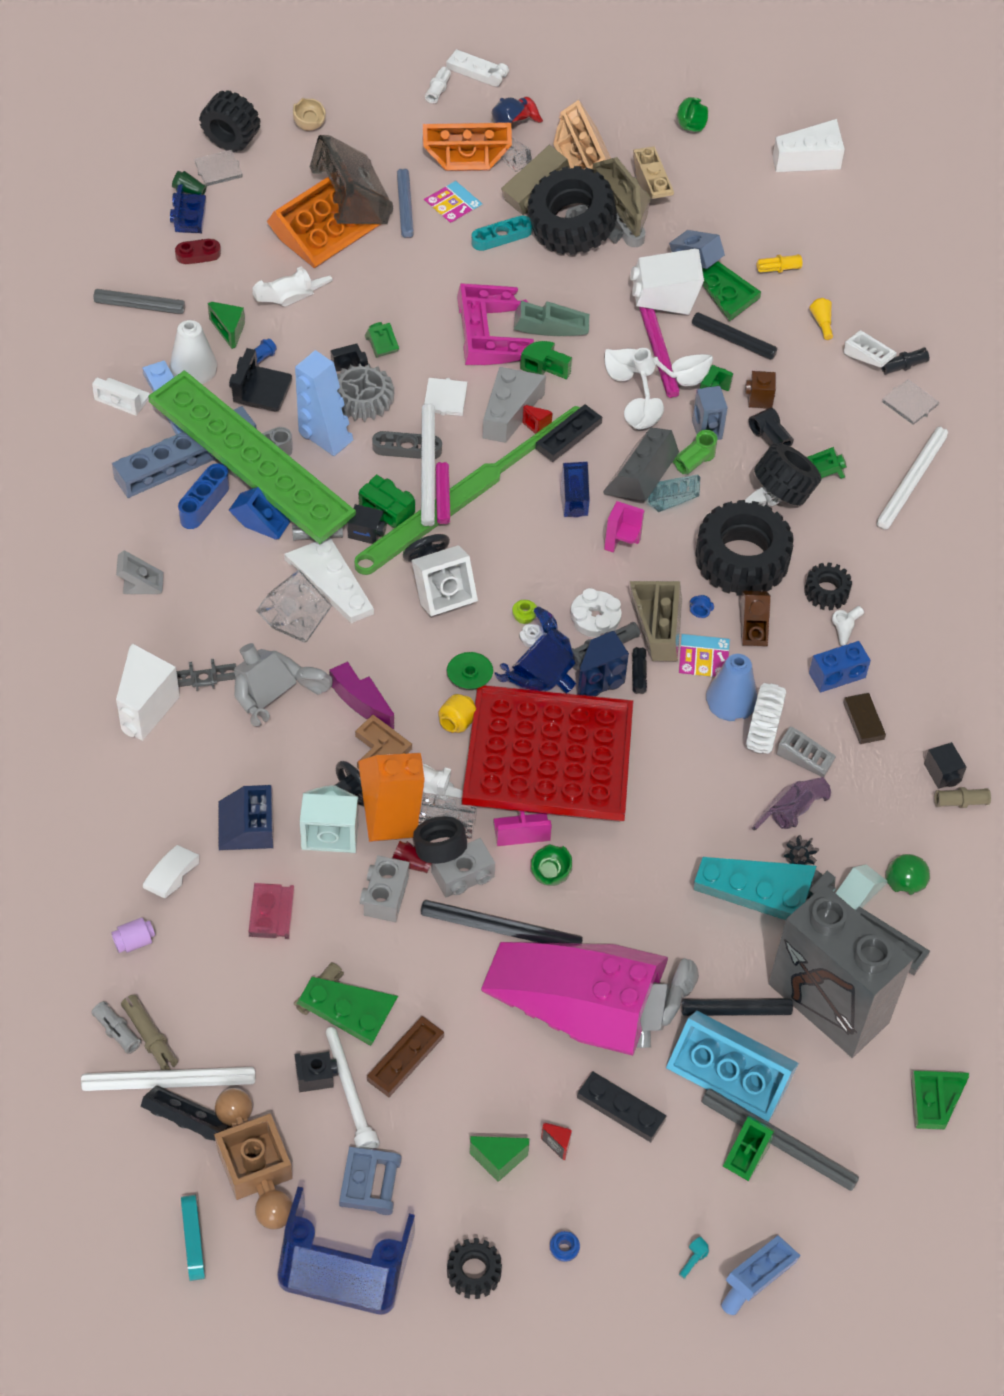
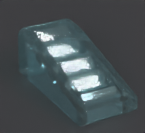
M697 474L659 481L648 497V502L658 512L699 497L701 477Z

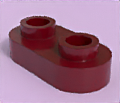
M215 239L185 241L175 247L176 260L181 264L210 262L217 260L221 256L220 243Z

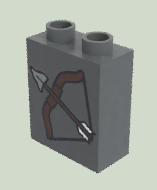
M823 885L786 919L769 985L783 998L792 999L793 1006L853 1058L890 1023L913 959L828 886Z

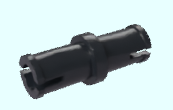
M926 347L909 353L901 352L899 356L894 357L881 367L882 372L884 371V375L901 369L909 370L911 366L928 362L930 360L929 352L926 350Z

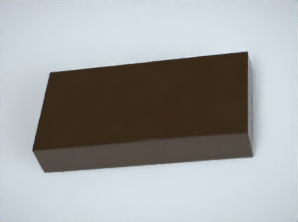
M864 693L844 697L843 703L859 743L865 744L885 740L886 733L870 694Z

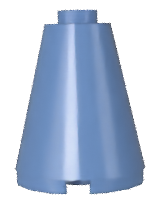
M743 654L730 655L709 685L706 701L710 711L718 718L735 721V719L742 717L746 719L754 712L758 695L751 660Z

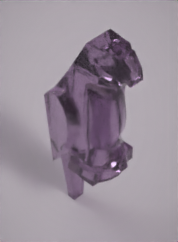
M824 777L806 781H797L785 787L763 811L764 813L753 825L752 829L754 831L757 830L771 814L773 815V820L781 829L797 827L798 816L808 811L814 800L821 798L824 801L829 800L831 796L830 785Z

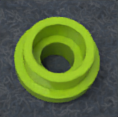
M519 600L512 608L514 618L522 624L531 623L538 613L536 604L530 600Z

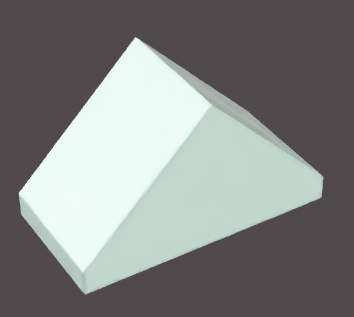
M867 864L853 867L836 894L853 909L857 910L859 906L863 908L887 884V880Z

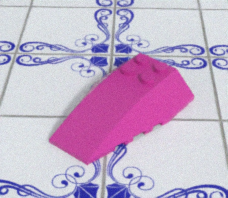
M500 942L481 990L511 1007L515 1006L523 1010L526 1015L532 1018L536 1017L548 1023L549 1027L569 1034L570 1038L580 1043L633 1056L642 1033L640 1022L653 983H660L668 957L616 944Z

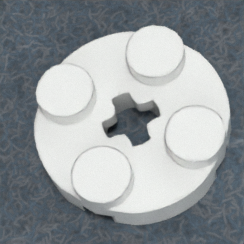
M592 588L584 590L583 594L576 597L571 606L570 616L574 622V627L577 631L589 637H598L601 634L615 631L621 621V603L619 599L606 592L596 591ZM592 611H599L602 615L598 614L594 617L592 616Z

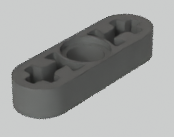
M380 431L372 437V449L376 454L382 456L422 459V434ZM435 436V459H437L442 454V440ZM405 442H410L414 446L406 449L403 448L401 444Z

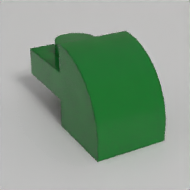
M538 341L528 345L521 353L520 369L541 375L548 372L567 380L571 374L572 357L554 351L555 343Z

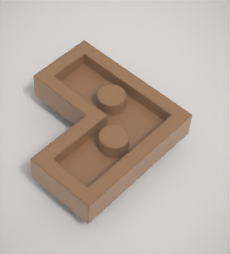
M372 715L355 731V737L371 748L360 760L375 755L408 754L412 750L411 742L375 715Z

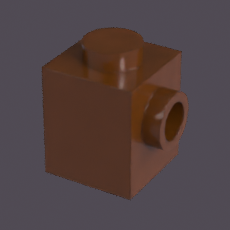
M752 371L751 379L746 380L745 394L749 395V408L768 409L773 407L776 392V372Z

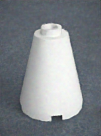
M187 320L180 323L177 328L170 360V371L175 377L185 370L201 384H204L215 376L217 360L201 325L196 321Z

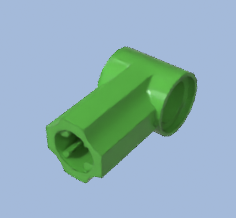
M711 430L698 432L696 440L682 450L674 459L673 463L677 470L682 474H689L701 463L711 461L716 454L717 435Z

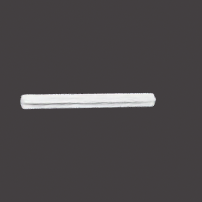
M424 404L422 406L421 524L423 526H433L435 523V406L433 404Z
M942 427L936 428L879 516L878 527H882L884 530L889 529L946 440L947 429Z
M253 1067L84 1073L81 1077V1087L84 1091L146 1089L154 1088L156 1085L161 1088L254 1084L256 1078Z

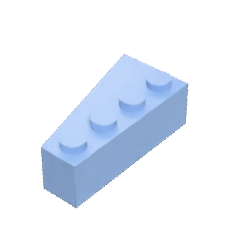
M315 350L295 366L298 431L304 438L310 439L335 456L354 439L352 433L348 432L346 428L349 425V420L347 416H343L342 407L345 404L343 398L337 392L340 385L334 362Z

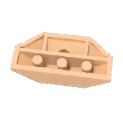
M579 100L560 112V122L556 129L553 145L558 152L568 159L570 168L581 166L582 169H586V167L592 169L593 163L611 159L598 128Z

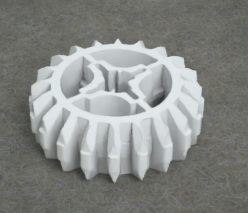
M763 683L760 686L746 743L748 749L761 754H769L772 751L785 701V688L772 683Z

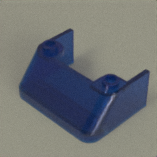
M297 1187L284 1230L277 1271L279 1286L289 1293L378 1315L390 1312L397 1300L413 1242L415 1215L409 1213L402 1241L384 1239L376 1244L372 1257L367 1258L313 1244L315 1238L314 1225L310 1220L302 1217L305 1209L304 1188Z

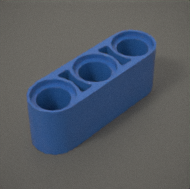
M215 463L207 467L178 503L180 523L184 528L195 529L199 527L229 490V477L226 466Z

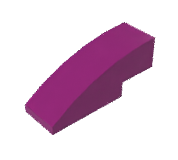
M348 661L329 669V675L332 677V688L350 708L365 719L375 715L394 729V713L370 676L360 680Z

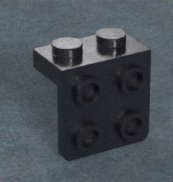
M247 348L243 357L240 356L238 359L236 373L230 377L229 387L232 388L233 402L279 411L291 385L292 375L257 366L256 350Z

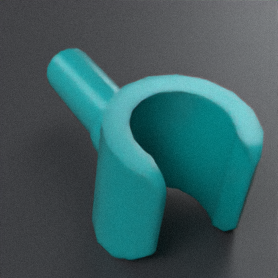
M702 1237L696 1238L689 1245V1249L694 1255L690 1257L679 1273L684 1279L699 1260L706 1258L709 1253V1246Z

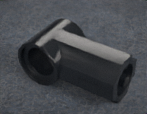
M770 407L749 417L748 423L753 434L756 436L762 435L770 446L773 443H781L787 446L793 445L794 439L780 424V417L774 408Z

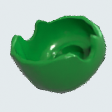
M688 97L679 105L677 120L684 130L701 132L705 128L708 121V107L700 103L701 99Z
M548 844L536 851L531 859V873L539 883L547 886H557L565 882L572 872V856L564 846L558 847Z
M913 854L898 856L889 864L885 872L887 883L893 891H905L909 895L924 890L930 881V869L926 861Z

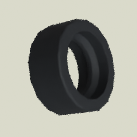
M434 817L422 822L414 830L413 840L416 853L421 860L427 863L439 864L455 860L467 849L464 825L454 817ZM449 837V839L442 842H431L438 838Z

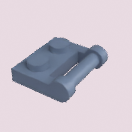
M349 1147L339 1206L375 1211L382 1215H391L394 1203L391 1201L397 1168L401 1166V1155L392 1152ZM377 1164H384L385 1172L380 1199L371 1198Z

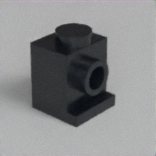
M329 1051L300 1056V1053L294 1054L299 1093L334 1088L333 1077L338 1076L336 1059H330Z

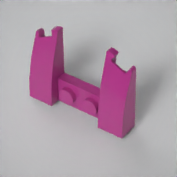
M460 283L457 300L459 313H462L465 343L463 350L465 365H493L520 361L523 350L528 345L534 343V339L489 335L487 313L516 311L521 302L514 297L518 292L517 287Z

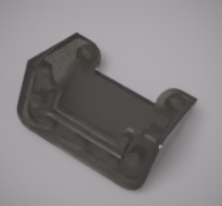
M319 135L309 167L313 174L326 172L335 189L333 201L338 203L339 212L334 214L337 224H387L393 212V203L389 200L368 156L331 135Z

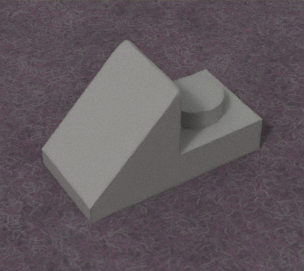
M125 550L118 554L116 575L124 579L123 594L162 593L163 571Z

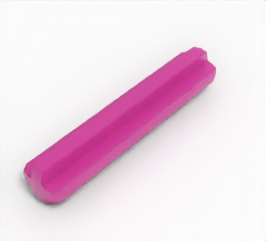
M438 462L436 464L437 522L446 525L450 523L449 464L447 462Z

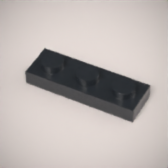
M584 404L536 442L535 449L554 462L602 424L603 417Z
M592 1071L577 1093L579 1100L650 1143L666 1121L667 1115Z
M157 1085L143 1096L140 1107L150 1111L153 1115L164 1117L181 1128L190 1129L207 1140L215 1141L214 1134L231 1128V1126L222 1123L214 1111Z

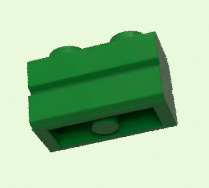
M376 474L358 492L359 505L384 511V522H387L393 528H396L415 514V499L413 495L408 491L403 492L397 488L393 481L388 478L383 479Z

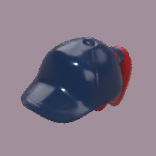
M527 96L519 100L511 97L500 98L491 112L494 123H511L529 117L535 122H543L536 104Z

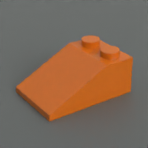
M421 753L375 755L359 760L369 842L413 838L414 830L419 824L425 781Z

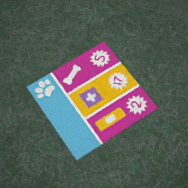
M457 181L423 199L450 223L483 205Z
M682 634L679 673L715 677L729 657L730 639Z

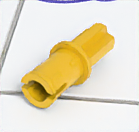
M780 254L772 258L758 259L756 267L758 272L777 271L782 273L783 270L801 269L803 262L799 254L792 256H782Z

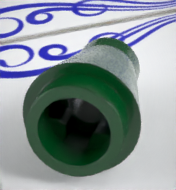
M177 171L172 181V188H175L176 192L200 198L204 196L207 185L202 184L186 171Z

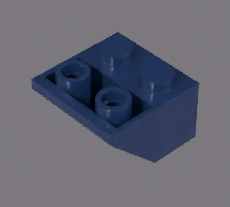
M615 631L591 639L580 667L577 695L596 697L604 691L617 689L625 683L629 653Z
M271 785L243 786L218 801L219 850L274 848Z

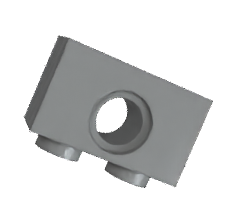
M479 838L467 843V849L457 859L446 863H431V873L446 898L453 894L460 895L468 888L477 884L483 885L495 877V862L482 839ZM466 868L469 871H461L459 869Z

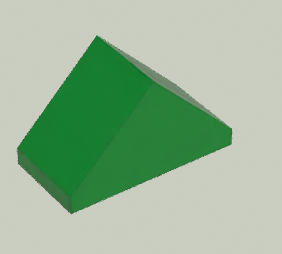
M209 302V320L231 349L236 348L245 325L244 307Z
M748 1116L723 1167L749 1181L770 1148L775 1130Z
M470 1136V1155L499 1182L528 1156L530 1138Z

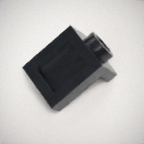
M358 343L330 350L331 361L334 362L336 372L341 371L342 368L348 370L350 365L358 367L359 363L363 367L368 365L367 355L365 352H361Z

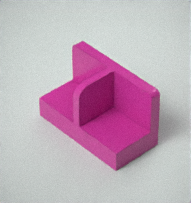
M616 501L608 517L604 550L614 553L619 540L630 544H639L645 511Z
M518 811V816L493 819L497 846L551 840L552 824L548 820L547 813L525 815L524 811Z

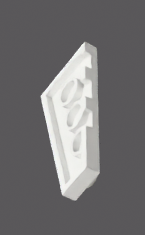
M330 537L321 544L314 542L284 554L285 561L289 565L296 567L298 573L304 579L307 578L321 595L324 594L330 600V604L350 623L374 615L373 606Z

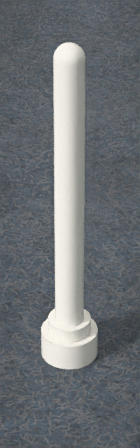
M328 1027L326 1029V1036L333 1058L337 1061L340 1080L357 1129L354 1138L356 1148L375 1150L380 1145L377 1133L372 1131V1128L367 1125L337 1030L334 1027Z

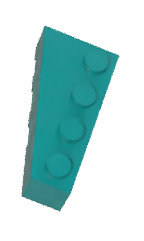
M703 857L694 881V891L786 920L806 902L817 866Z

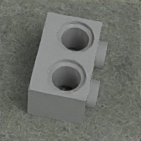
M377 855L375 865H370L368 869L367 881H370L368 889L363 888L360 897V904L364 905V916L391 922L397 921L410 876V862ZM385 875H391V876H393V877H391V878H384L383 876H385ZM378 898L386 899L383 902L376 901Z

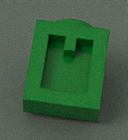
M377 322L369 326L365 338L370 340L376 358L399 350L390 323L382 324V322Z
M711 365L708 374L701 382L700 389L720 386L721 389L729 391L733 373Z
M834 447L807 457L816 466L821 474V478L834 473H838L841 479L846 477L844 473V468H847L846 461L842 454H837Z

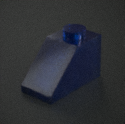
M588 462L563 463L560 497L564 517L588 516L590 503Z

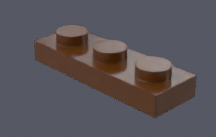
M421 1016L367 1075V1082L389 1098L444 1038V1031L424 1016Z

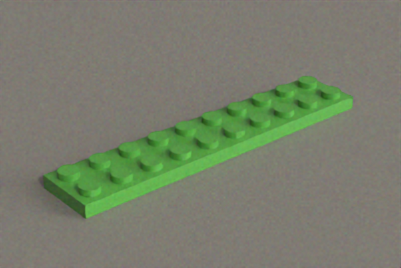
M185 370L148 396L149 403L251 488L259 487L269 503L319 544L347 524L356 515L355 509Z

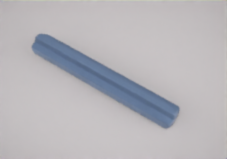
M405 168L397 171L401 235L404 238H411L414 235L410 178L409 171Z

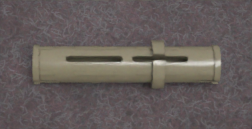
M129 995L128 998L133 1006L131 1007L125 998L121 1002L122 1008L145 1041V1049L148 1053L153 1054L160 1069L171 1070L165 1060L167 1059L173 1068L177 1065L178 1060L167 1046L166 1037L158 1032V1029L140 1003L138 996Z

